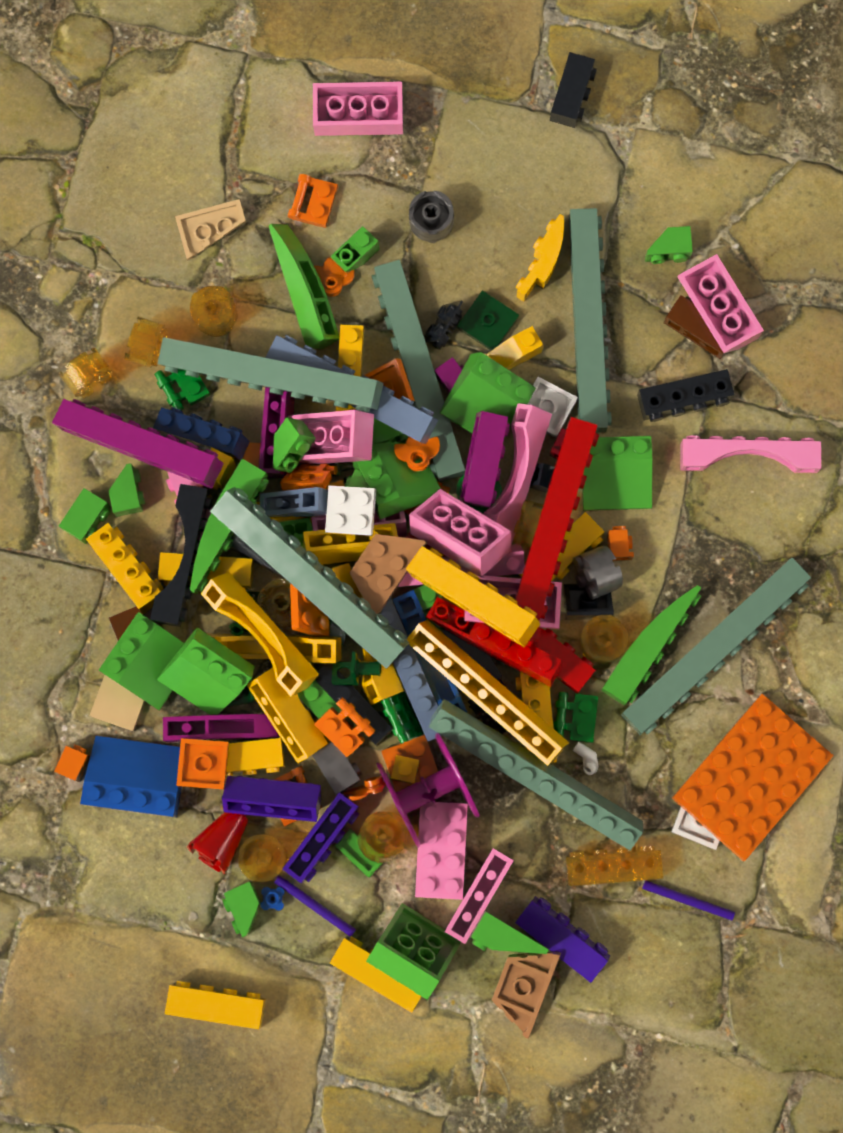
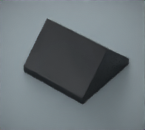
M564 584L565 620L611 619L613 617L614 609L611 592L591 600L584 587L579 588L577 584Z

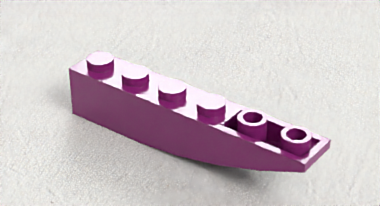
M266 714L163 717V741L167 743L181 742V738L210 741L281 738Z

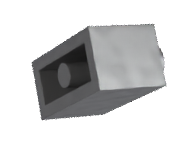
M332 742L312 755L336 795L361 781L358 776L362 773L356 763L350 764L347 757Z

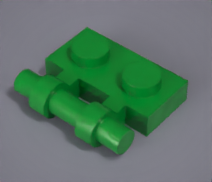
M162 370L157 371L154 374L158 380L157 385L160 389H163L168 397V404L182 411L184 409L181 403L183 400L187 399L192 406L210 396L200 376L199 378L185 375L186 371L178 370V374L172 373L169 376H165ZM175 382L178 383L182 390L179 393H175L171 386Z
M405 692L381 701L385 709L383 710L384 715L389 718L394 728L392 732L394 736L398 737L401 744L424 734Z
M559 692L558 700L555 702L557 714L556 721H553L554 729L562 737L564 730L571 731V741L593 743L598 696L575 693L573 703L567 702L568 692ZM566 710H573L572 723L565 722Z

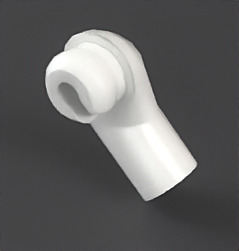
M578 742L573 752L583 757L584 772L588 775H593L599 767L597 754L586 745Z

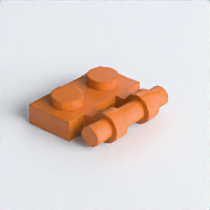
M302 463L292 473L287 472L280 482L282 490L314 487L326 489L332 480L331 475H337L338 468L329 464L311 466L309 463Z
M342 697L336 703L342 710L338 713L331 707L314 725L348 757L365 740L359 734L363 731L370 737L376 730L370 725L371 722L366 717L363 718L355 710L356 707L351 702L348 703ZM348 716L356 724V726L353 728L344 719L345 717Z

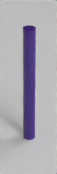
M279 875L274 883L283 888L351 937L356 931L354 927Z
M647 880L644 881L642 889L731 921L735 915V912Z

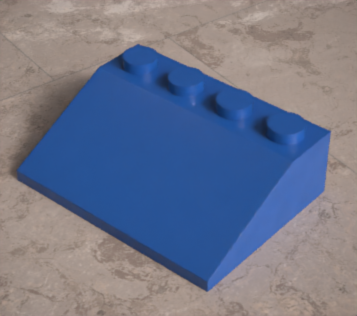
M95 736L83 783L80 804L177 818L182 786H176L180 747Z

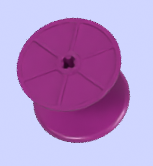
M439 733L435 734V738L448 767L427 778L421 777L419 782L395 792L382 764L376 763L395 806L402 816L417 848L420 847V841L407 813L429 802L435 804V799L457 788L460 789L473 815L480 817L467 786Z

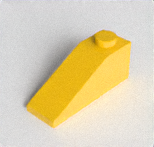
M533 326L512 336L488 352L486 356L510 370L542 353L543 343Z

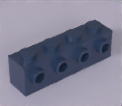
M161 407L153 429L159 431L163 437L169 434L179 439L181 443L190 442L203 450H210L212 447L237 461L243 459L250 442L239 428L230 426L228 429L222 427L223 424L215 420L206 422L203 421L202 417L193 413L187 416L183 414V411L171 407L170 410Z

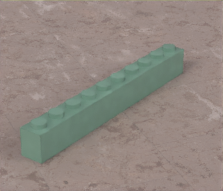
M597 208L570 209L569 232L578 419L598 425L596 433H605L608 426L612 423L611 412H607V403H610V390H606V381H609V368H605V359H608V346H604V338H607V324H603L602 316H606V302H602L601 294H605V281H601L600 273L604 272V259H600L599 251H603V238L598 236V230L602 229V217L597 215Z
M396 260L374 267L375 275L371 276L375 289H380L381 295L378 296L381 309H386L387 316L384 317L387 330L392 329L394 337L390 338L394 351H399V359L402 360L415 400L413 406L419 410L423 406L433 411V417L438 419L429 439L438 437L440 449L438 454L432 458L433 464L429 465L434 476L437 477L438 482L461 477L465 474V468L450 420L439 413L444 405V400L401 262Z
M165 337L162 340L157 363L165 366L164 371L178 374V370L186 371L185 375L199 378V374L207 375V380L220 382V378L227 379V384L241 386V382L247 383L250 389L262 391V387L270 388V393L283 395L284 391L291 392V397L304 400L305 396L313 397L312 401L326 404V401L330 400L334 401V406L348 408V404L354 405L356 410L367 413L370 412V409L378 410L383 383L374 379Z
M233 487L227 490L210 511L386 669L408 646L409 642L401 631L395 630L389 625L386 617L372 610L368 601L354 594L350 585L345 582L342 583L335 577V572L329 567H324L314 553L306 551L296 537L289 536L278 521L271 520L265 514V510L260 505L252 503L242 489Z
M793 558L789 559L629 706L621 716L639 735L643 732L648 735L658 726L655 721L662 716L665 719L675 710L672 705L678 700L680 703H683L691 695L689 690L694 685L699 688L709 679L706 674L713 669L716 672L725 664L722 660L728 654L734 656L742 648L740 643L745 638L750 641L759 632L756 628L761 623L766 626L776 617L773 612L779 607L781 610L785 609L792 602L790 597L795 592L800 595L809 586L806 582L811 576Z
M443 699L431 717L429 728L626 849L631 850L643 834L642 820L553 765L549 764L547 766L532 752L449 701Z

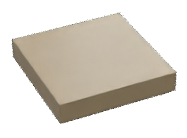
M104 675L89 716L134 732L145 701Z

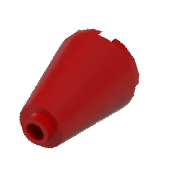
M222 813L189 842L187 849L192 854L196 850L199 853L198 859L215 871H222L225 874L247 826V815Z

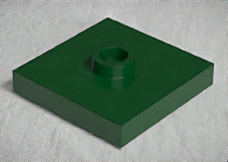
M482 290L457 325V329L491 351L500 345L519 318V314Z

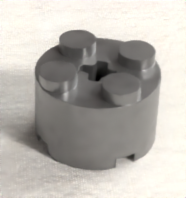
M424 191L417 194L409 207V224L412 232L419 239L429 243H436L450 233L454 223V210L451 200L440 191Z
M607 546L595 548L573 558V563L578 573L575 576L579 588L584 587L591 600L615 591L623 585L620 566L615 567L612 560L616 558Z

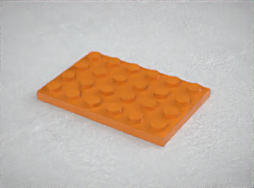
M761 694L675 793L672 799L744 862L834 755L765 695Z

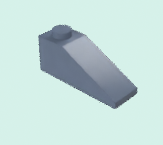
M314 487L260 494V506L265 510V514L268 517H314L327 514V489Z

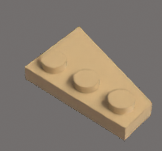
M240 199L175 216L187 261L246 223Z

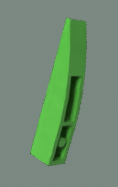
M270 224V233L305 345L315 350L325 349L339 340L340 336L321 280L311 259L288 224Z
M241 459L217 502L227 490L236 487L242 489L248 495V499L256 504L257 500H255V497L259 491L263 492L269 482L267 480V473ZM212 513L208 518L201 537L193 568L190 591L196 595L207 586L209 582L207 577L211 571H216L221 562L219 557L223 551H228L233 542L231 537L234 532Z
M697 585L674 601L641 632L623 655L601 689L602 692L622 705H625L628 701L630 703L634 701L639 693L636 690L640 682L645 684L652 673L648 669L652 663L658 664L664 655L661 649L665 643L667 645L671 644L676 636V633L673 632L678 624L682 626L689 616L686 613L690 605L694 607L701 597L698 594L701 589L700 586Z

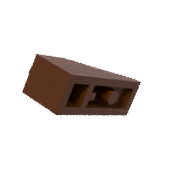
M680 295L667 314L664 324L721 359L724 353L691 298Z

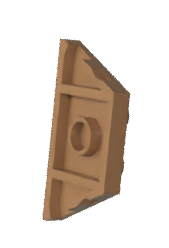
M375 534L350 571V575L363 599L370 603L371 609L377 614H380L407 574L406 568L419 549L427 544L425 540Z
M560 952L510 954L506 960L492 1001L499 1009L505 1012L506 1017L512 1023L514 1022L521 1029L525 1038L529 1039L560 958Z

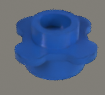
M264 887L262 889L263 902L261 903V908L263 910L273 908L280 911L284 908L282 901L285 891L283 888L270 889L269 887ZM272 896L275 897L274 901H271L270 899Z

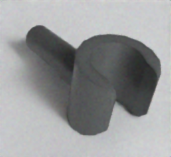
M328 463L330 466H338V473L333 476H339L342 471L354 469L353 464L340 465L339 463Z

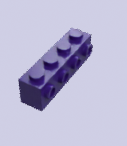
M228 775L222 795L223 811L225 813L317 822L322 800L321 785Z
M339 792L282 870L301 884L305 880L310 882L317 873V870L314 869L319 861L324 863L331 854L329 848L333 842L338 844L346 833L343 831L348 823L352 825L360 815L357 812L359 807Z
M535 896L515 923L551 952H560V959L591 983L608 962L611 956L608 954V949L601 943H594L589 939V934L582 928H575L570 924V919L561 912L556 913L551 909L552 906L546 899Z

